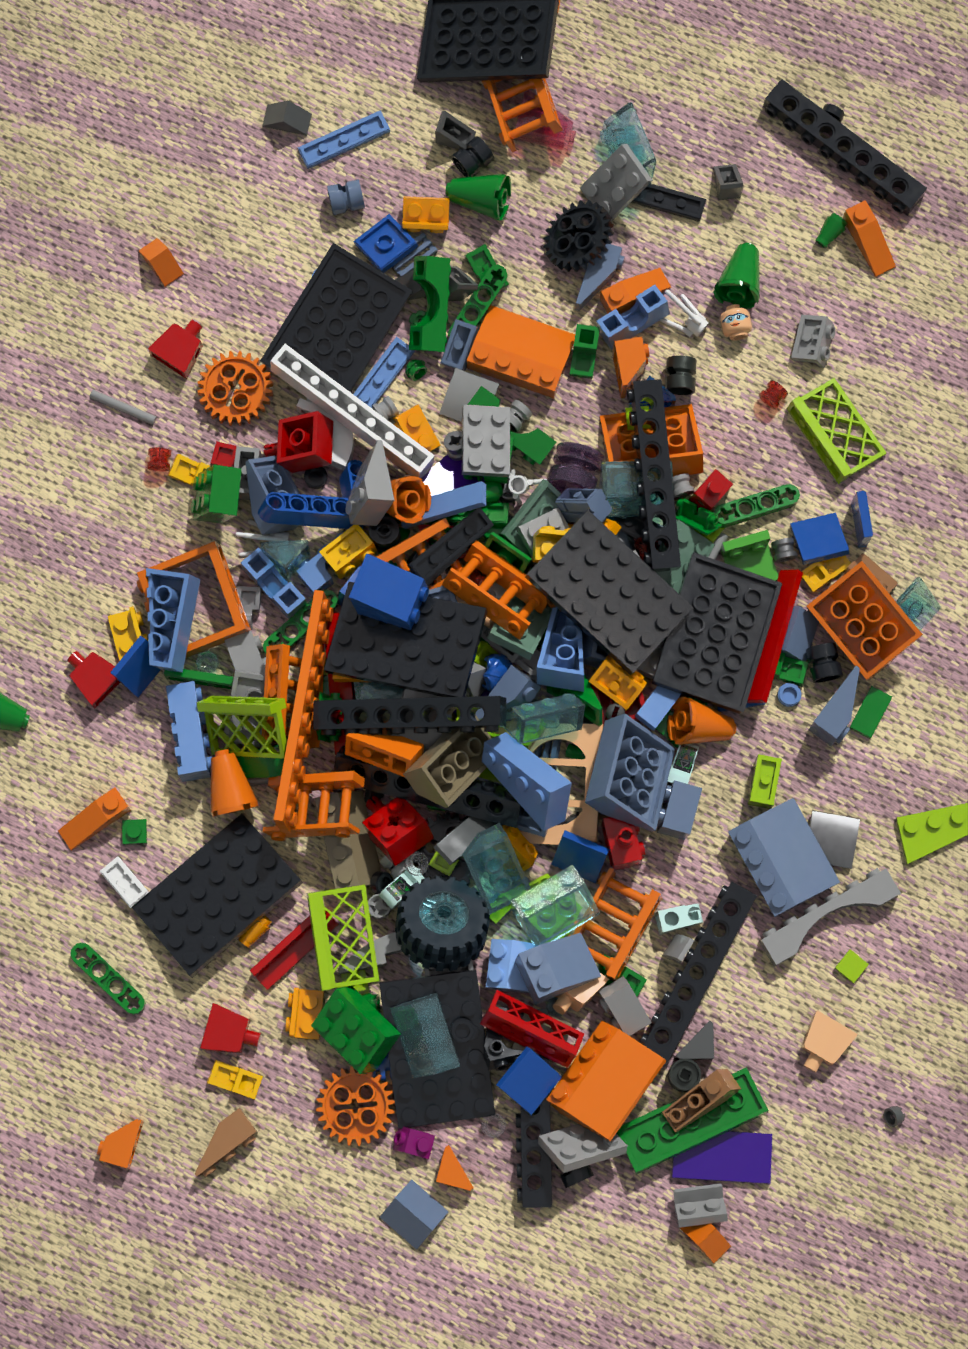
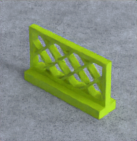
M835 378L802 397L799 396L793 399L786 408L838 485L851 475L886 455V451ZM832 386L837 392L836 400L824 397L825 389ZM808 399L819 401L818 410L809 409L805 401ZM823 402L835 405L833 415L821 412ZM839 406L848 408L850 411L849 419L837 416ZM820 417L832 420L830 430L821 427L819 424ZM836 421L848 424L846 434L834 431ZM852 425L862 428V438L850 435ZM833 436L845 439L844 449L835 447L832 443ZM849 440L861 443L859 453L847 450ZM865 444L873 445L878 453L874 456L863 454ZM846 455L857 457V466L850 469L845 461Z
M210 696L197 702L198 712H204L212 755H215L214 752L229 749V753H235L236 756L285 758L287 741L281 712L282 709L286 708L285 698ZM213 714H216L222 721L220 726L214 722ZM232 715L240 721L238 727L230 720ZM250 716H253L258 722L256 728L248 721ZM268 717H274V729L267 723ZM225 726L233 732L231 738L223 731ZM243 727L251 733L249 739L241 732ZM262 727L270 735L267 740L259 733ZM218 737L226 743L224 749L219 748ZM236 738L244 744L242 749L234 743ZM255 738L263 746L261 750H258L252 744ZM273 739L279 744L280 751H276L272 747L271 742Z
M365 884L307 893L320 989L324 991L378 982L379 974ZM361 890L362 901L355 908L345 899L350 892ZM345 892H346V894L344 895L343 898H341L339 895H337V894H339V893H345ZM334 895L341 901L331 912L324 906L323 896ZM342 903H345L354 910L346 922L335 915ZM362 905H363L364 914L359 911V909L361 908ZM325 911H327V912L330 914V916L327 918V920H326ZM356 913L365 918L366 924L360 932L349 925ZM332 917H335L344 924L336 936L327 929V924ZM346 927L358 934L350 946L339 939V936ZM365 930H367V937H368V938H366L364 935H362ZM328 934L334 938L331 943H329ZM360 937L369 944V949L364 956L352 949ZM336 940L348 948L340 960L331 955V947ZM350 951L361 958L354 970H351L342 963ZM369 954L371 957V962L366 959ZM332 959L337 962V964L335 965L334 968H333ZM364 961L372 966L373 977L362 978L356 973ZM339 965L351 972L346 981L335 983L334 972ZM353 975L359 978L356 980H350L353 977Z

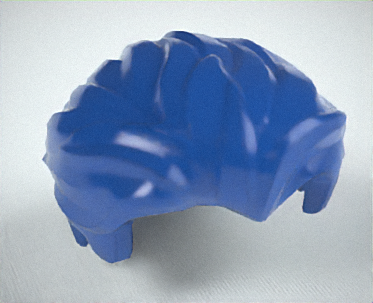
M491 654L484 658V661L488 662L487 671L483 674L486 685L483 684L482 687L489 693L509 667L513 666L506 655Z

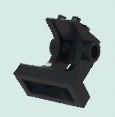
M498 1007L504 1011L510 1010L509 1008ZM487 1028L483 1057L488 1070H506L523 1051L506 1047L501 1041L504 1036Z

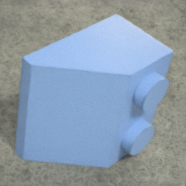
M491 939L486 987L499 991L529 993L515 960L519 953L541 944Z

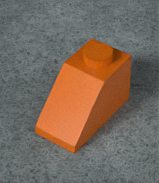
M136 1119L107 1135L105 1141L101 1140L97 1150V1155H100L99 1161L130 1169L144 1121Z

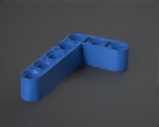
M351 460L341 473L339 483L342 498L271 492L266 496L258 509L259 517L264 522L274 524L349 529L353 524H350L349 515L346 513V503L362 462Z

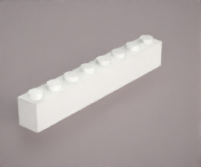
M284 344L272 358L270 365L271 371L370 446L373 447L377 440H382L385 457L410 476L422 478L432 467L435 455L288 345Z

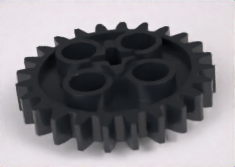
M579 200L578 206L572 202L569 210L563 207L562 215L556 213L557 220L550 221L552 228L545 230L549 234V236L543 238L547 243L543 246L547 251L545 255L560 270L565 269L567 272H570L573 269L575 272H578L580 266L586 270L587 263L589 262L594 266V259L596 257L602 259L600 254L602 251L608 252L605 245L612 243L608 237L614 235V232L611 230L614 224L610 221L612 217L603 206H600L597 202L593 204L590 200L586 204Z
M447 812L444 819L437 813V821H433L428 817V826L434 837L431 841L438 844L446 837L447 831L458 827L468 819V816L462 821L459 820V813H456L454 818H450V814ZM481 842L476 848L471 850L472 857L470 860L463 861L459 859L450 875L451 877H456V880L459 882L464 880L469 885L470 876L475 879L478 878L475 870L483 871L484 868L479 863L487 862V858L481 855L486 853V850L480 845ZM427 844L412 854L417 855V857L411 860V862L419 864L416 869L419 872H424L422 875L424 878L434 879V876L449 878L448 875L428 865L435 853H429L426 850Z

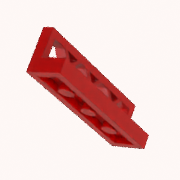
M325 911L326 920H327V918L330 916V914H329L327 911ZM310 915L249 970L267 990L314 949ZM333 917L327 924V929L330 933L339 926Z
M496 990L489 1008L480 1022L482 1026L524 1047H529L534 1052L566 1068L569 1067L576 1057L584 1037V1033L499 990ZM500 1000L506 1003L510 1010L504 1011L496 1007L497 1001ZM524 1012L528 1014L531 1021L526 1022L522 1020L519 1013ZM546 1023L550 1025L553 1032L548 1033L544 1031L540 1024ZM567 1034L575 1038L574 1045L566 1042L562 1035Z

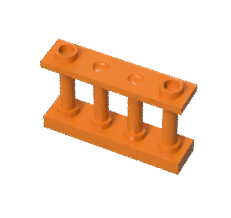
M546 78L529 79L499 93L495 83L501 80H482L484 88L489 91L502 131L499 133L500 140L503 146L507 145L512 152L517 151L513 140L543 126L546 128L550 127L554 134L563 130ZM531 88L533 90L536 89L538 95H535L534 99L504 112L502 101ZM537 107L543 109L544 114H541L540 118L510 131L508 120Z
M446 518L440 519L379 554L376 558L385 562L392 560L399 568L409 571L408 564L404 559L406 557L404 552L412 548L413 552L416 551L419 556L426 550L424 541L430 537L433 540H438L446 533L444 529L450 525ZM458 559L451 564V567L459 573L466 566H462ZM441 575L433 581L434 583L428 586L429 590L441 587L446 576L444 578Z
M476 540L464 558L467 562L466 566L460 573L451 568L442 586L469 605L486 608L488 611L486 617L520 640L531 623L526 619L534 609L541 614L548 605L547 598L525 578V573ZM475 569L487 576L480 586L468 579ZM495 582L507 590L499 600L487 592ZM514 596L526 603L519 613H516L507 606Z
M279 644L267 646L264 698H285L286 708L282 709L281 712L285 735L288 737L290 727L286 726V712L293 713L294 704L287 703L288 689L296 691L298 681L288 679L289 665L301 668L302 658L289 656L290 645ZM321 666L319 675L322 677L321 687L316 689L315 695L318 700L319 692L323 693L324 667ZM268 717L266 721L274 729V717ZM262 727V736L267 740L270 735ZM313 730L312 735H308L307 743H309L310 749L320 748V740H318L316 730Z
M355 771L305 774L304 780L299 782V789H301L302 795L301 801L298 804L296 827H291V834L281 833L276 823L275 826L263 827V832L271 836V839L275 841H285L286 838L329 835L347 838L350 837V834H359L360 829L349 823L351 794L355 788H364L365 778ZM281 776L268 779V786L274 789L277 794ZM333 789L342 790L339 823H327L330 793L333 792ZM319 790L321 794L318 823L306 824L309 794L312 791Z
M610 867L607 872L604 871L601 874L597 883L600 886L573 935L578 933L583 935L586 929L617 946L619 951L615 958H608L589 948L594 961L604 966L605 970H607V977L612 981H616L622 974L658 908L662 896L653 889L650 894L646 893L643 895L613 879L616 873ZM608 887L640 903L642 909L638 916H632L603 901L602 898ZM598 908L628 924L630 928L628 935L620 937L590 921L596 909Z

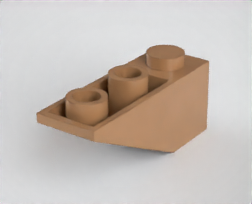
M717 1069L662 1113L676 1133L724 1103L740 1091L741 1088L728 1069Z
M238 1108L218 1124L195 1172L197 1177L203 1175L206 1178L216 1170L214 1165L221 1160L226 1163L236 1155L234 1150L241 1145L246 1148L256 1140L254 1135L258 1131L242 1109Z

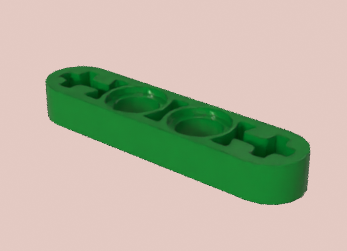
M494 265L487 271L479 283L478 289L473 292L457 316V320L462 319L463 322L474 326L479 324L507 281V271L503 266ZM501 271L503 280L495 282L494 287H497L496 291L491 286L484 284L485 281H488L489 284L493 280L492 272L497 273ZM482 289H487L491 293V298L487 302H482L478 299V292ZM470 308L478 312V318L475 321H468L465 318V312ZM454 322L448 331V337L450 336Z
M786 484L721 504L715 508L714 513L718 517L720 512L726 515L731 513L734 508V514L728 515L725 521L723 517L719 518L718 523L722 524L721 528H726L791 508L798 502L800 492L796 486ZM786 491L789 494H794L791 500L788 497L782 498L778 504V498L783 497ZM764 497L770 498L773 501V506L765 508L761 504V499ZM742 504L749 505L751 513L747 515L742 514L739 511V506Z
M323 590L327 598L333 597L331 608L334 611L338 605L337 595L331 590ZM313 599L264 641L263 649L265 654L266 648L271 642L276 644L280 641V638L277 637L279 634L288 642L287 645H290V648L307 634L308 622L303 620V614L306 611H311ZM295 626L298 628L299 633L295 638H288L285 635L288 627Z
M77 943L71 949L72 960L125 1011L136 1015L144 1010L146 1004L144 997L93 948L86 943ZM79 948L81 950L87 948L86 955L90 959H93L94 955L97 957V959L90 963L88 969L84 967L88 964L85 959L80 958L78 960L76 958L78 956L76 951ZM97 964H104L106 967V973L102 977H96L93 974V968ZM115 980L122 981L124 985L122 992L114 994L110 990V985ZM129 988L132 992L128 993V995L133 999L137 997L140 999L138 1001L140 1005L138 1009L133 1007L130 1010V1002L126 998L122 1002L119 1000V998L127 993Z

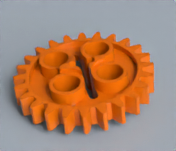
M229 351V357L227 358L220 353V361L212 358L213 366L205 364L208 372H200L201 378L204 379L197 382L198 386L203 388L197 391L198 396H204L200 399L201 405L207 404L204 410L206 413L212 411V419L219 415L221 424L225 419H228L229 426H232L234 420H237L238 425L241 426L242 419H245L250 424V417L252 415L259 419L258 411L266 412L263 404H271L270 399L266 397L273 396V391L268 389L273 386V382L268 380L271 374L270 372H265L267 369L265 364L258 366L260 363L258 357L251 361V353H248L245 358L242 356L241 351L238 352L237 357L233 355L232 351ZM227 370L235 371L234 376L230 378L223 375ZM244 370L245 373H243V375L239 379L240 372ZM250 378L257 380L253 386H247L245 382ZM238 382L240 390L235 389L232 396L231 387H235ZM222 390L226 392L223 398L214 397L217 391ZM232 396V402L230 406L227 407L226 404L229 402ZM239 399L248 401L244 407L235 405Z
M350 1066L349 1073L344 1068H341L340 1077L336 1073H332L334 1081H324L328 1088L319 1089L324 1094V1097L316 1099V1101L322 1103V1107L317 1108L316 1111L323 1112V1116L318 1121L326 1120L327 1124L323 1127V1130L331 1128L330 1137L338 1134L339 1143L347 1138L348 1146L356 1139L357 1145L361 1146L363 1138L369 1144L371 1143V1135L377 1139L380 1138L378 1130L387 1132L384 1123L393 1122L387 1116L388 1114L395 1113L393 1109L389 1108V1105L394 1104L395 1100H389L388 1096L394 1092L385 1090L389 1082L381 1084V1074L374 1078V1071L367 1074H359ZM365 1085L370 1086L373 1090V1095L370 1099H364L361 1096V1089ZM340 1088L347 1089L349 1097L345 1102L339 1101L336 1096ZM354 1099L357 1100V1103L377 1102V1106L359 1108L358 1113H355L354 1109H334L336 1105L352 1104ZM366 1110H371L375 1113V1121L372 1124L366 1123L363 1119V1114ZM343 1112L348 1113L351 1117V1122L348 1126H342L339 1123V1116Z

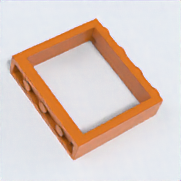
M215 541L149 567L150 569L170 571L207 555L211 557L234 626L188 644L186 658L225 643L224 640L251 630L222 547ZM145 569L137 572L139 578L137 586L140 592L145 595L146 602H144L148 613L149 598H147V588L149 586Z

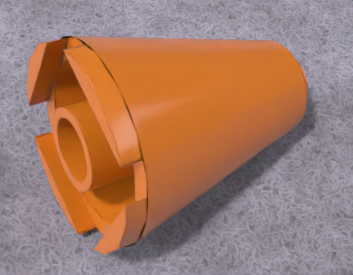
M405 476L390 480L395 501L386 513L404 523L413 524L421 521L424 513L428 512L431 507L432 497L429 486L425 485L422 481L423 479L416 476Z
M688 697L678 698L671 707L675 709L673 716H668L667 730L669 738L678 745L730 740L736 733V724L732 717Z
M229 749L214 752L215 757L211 758L212 817L258 807V801L235 753H229Z

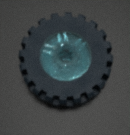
M434 876V879L431 880L429 877L421 879L420 884L416 882L410 886L409 891H405L401 902H399L395 923L397 943L401 945V950L406 956L410 954L412 962L415 964L420 962L423 968L429 969L432 967L436 968V971L443 972V969L449 968V971L457 970L459 965L465 967L470 964L471 959L475 960L479 956L480 951L485 946L490 923V912L486 907V900L483 896L479 897L480 892L475 887L470 888L468 882L464 880L459 882L456 880V877L442 878V876Z

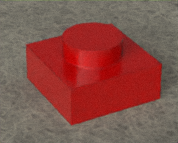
M216 441L210 462L211 466L234 467L236 446Z

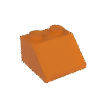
M642 337L614 341L612 356L620 398L627 396V389L630 388L633 381H638L644 372L645 365L648 364L649 348L648 344H643Z

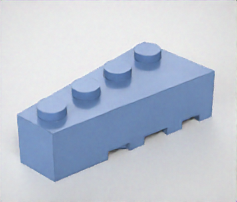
M146 568L149 586L147 588V598H149L148 622H150V634H148L149 665L161 670L183 673L201 579L190 574Z
M558 607L552 608L536 667L537 684L584 692L582 630L563 612H560Z
M194 681L166 686L169 713L173 719V723H171L172 734L177 744L174 747L178 765H180V767H177L178 776L182 782L210 778L212 756L208 757L206 749L210 747L208 733L204 734L203 730L206 720L204 712H198L197 702L203 700L201 687H196Z
M507 732L484 742L482 762L543 831L565 821L572 782Z

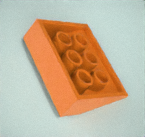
M491 305L473 342L467 358V369L554 399L574 346L575 334Z
M692 404L664 407L671 476L674 477L684 473L689 475L703 473V450ZM625 413L601 415L600 422L610 485L639 482V473H635L634 459L637 458L636 449L632 448V435H635L634 430L627 429ZM652 427L643 429L646 434H653ZM645 448V454L649 458L656 457L654 449ZM648 471L647 476L650 480L658 479L656 472Z
M863 561L858 563L806 606L851 662L860 668V673L866 680L873 678L923 635Z
M601 1021L546 1100L563 1116L611 1142L666 1060L620 1029Z

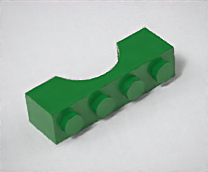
M414 256L413 280L420 284L425 291L427 310L423 319L410 327L409 350L445 352L447 343V308L450 296V258Z
M481 386L467 405L499 407L501 400ZM539 428L524 434L510 430V437H514L513 451H516L517 448L525 453L523 458L533 466L536 462L540 465L557 443V441Z

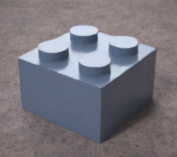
M675 780L670 786L667 785L663 799L664 807L663 809L661 808L657 824V833L685 840L691 834L702 788Z

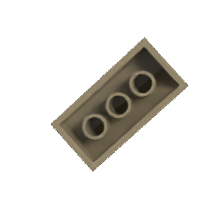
M460 728L452 729V733H444L403 775L418 795L447 808L487 768L482 762L484 742L492 738L488 732H484V728H475V732L472 733L460 732Z
M352 791L349 823L360 829L359 834H350V837L347 838L335 835L323 836L335 889L364 884L366 888L370 887L372 875L377 871H381L376 846L371 841L362 824L369 817L363 791ZM342 792L330 794L327 823H339ZM316 797L315 802L319 813L320 797Z

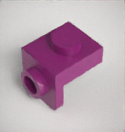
M407 1127L399 1128L394 1136L393 1150L429 1159L435 1135Z

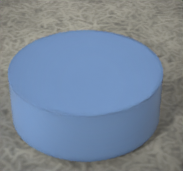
M794 683L783 684L777 693L778 701L785 707L797 705L802 696L800 688Z

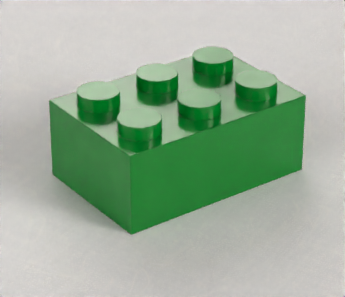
M212 465L198 473V476H195L193 490H196V498L191 503V513L194 514L193 520L223 523L237 516L241 468Z
M353 986L335 989L311 1025L359 1074L376 1071L401 1035Z

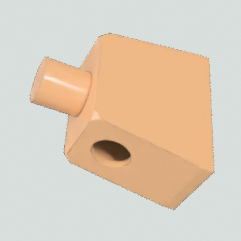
M601 974V978L556 996L558 999L553 1004L554 1010L560 1014H565L570 1007L574 1011L579 1012L599 993V990L605 986L609 979Z
M815 1011L801 1049L810 1053L803 1066L814 1073L817 1072L822 1062L832 1066L858 1034L822 1012Z

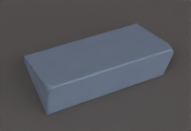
M455 319L440 363L465 371L467 368V358L480 328Z

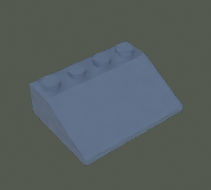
M625 713L605 720L585 803L603 815L652 832L656 831L675 748Z
M794 798L728 831L774 917L782 915L841 883Z

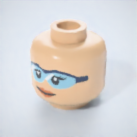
M739 304L727 306L726 311L720 315L724 336L730 337V340L733 341L748 337V333L752 330L749 310L740 308Z

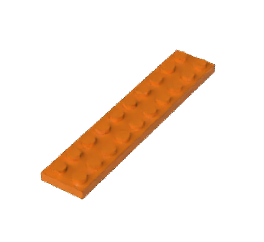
M314 590L273 819L281 833L291 834V827H296L297 824L295 808L296 803H300L302 791L299 789V782L305 778L306 768L303 766L304 757H308L310 750L307 740L308 735H312L313 720H311L314 701L318 700L315 697L316 689L321 687L322 677L319 675L320 666L324 667L325 664L324 644L329 642L330 633L327 630V625L333 619V608L330 606V600L327 599L324 591Z

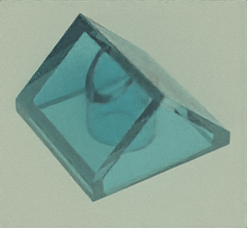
M308 540L260 542L262 552L274 563L277 571L288 581L297 573L296 570L299 569L300 563L311 558Z
M917 577L896 600L897 604L919 630L941 608L920 577Z

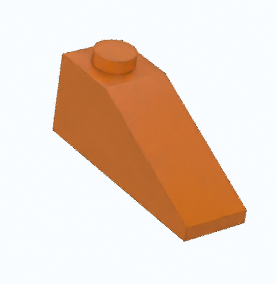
M866 200L846 209L843 215V219L847 222L846 227L874 276L877 277L895 268L896 265L878 221Z
M657 268L622 280L600 292V301L607 314L614 309L619 314H622L634 306L636 303L635 296L653 285H656L661 293L670 289L671 285L661 268Z
M348 733L346 735L345 755L405 777L403 774L423 755L424 744L403 736Z
M114 787L93 801L59 829L58 832L72 851L130 812L131 809L119 791Z

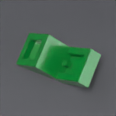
M577 324L569 376L593 378L600 327Z

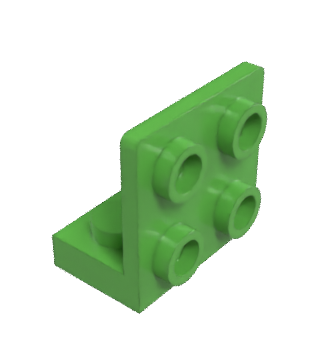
M768 530L722 543L720 550L724 563L775 581L778 579V573L768 545L770 541Z

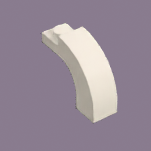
M300 398L296 405L297 412L306 414L319 411L333 420L331 466L344 470L353 457L354 439L352 431L308 398L306 400Z

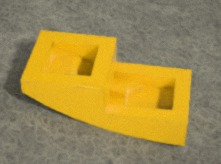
M176 454L167 476L193 486L195 476H198V473L210 466L203 462L198 463L181 454Z
M846 556L812 563L802 571V578L811 590L815 592L843 573L851 562Z
M215 1060L207 1083L255 1100L263 1076Z

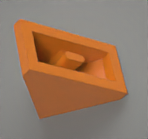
M158 238L139 250V253L165 287L184 274L168 247Z
M449 1145L446 1146L436 1182L471 1191L474 1189L451 1147Z
M712 1224L680 1227L713 1263L731 1247Z

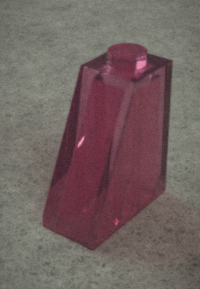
M530 90L525 91L521 104L534 99L536 94ZM537 107L519 115L515 128L540 118L541 114H544L543 109ZM556 110L563 129L562 131L554 134L550 127L546 128L543 126L516 139L568 151L569 144L574 145L577 131H573V121Z

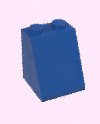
M366 554L349 598L358 614L411 630L413 624H416L419 620V609L422 601L425 602L428 597L429 588L424 578Z

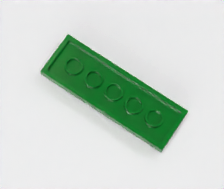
M747 1067L732 1074L741 1088L740 1091L676 1133L662 1113L675 1101L622 1125L616 1134L627 1145L626 1156L635 1174L637 1175L767 1114L769 1110Z

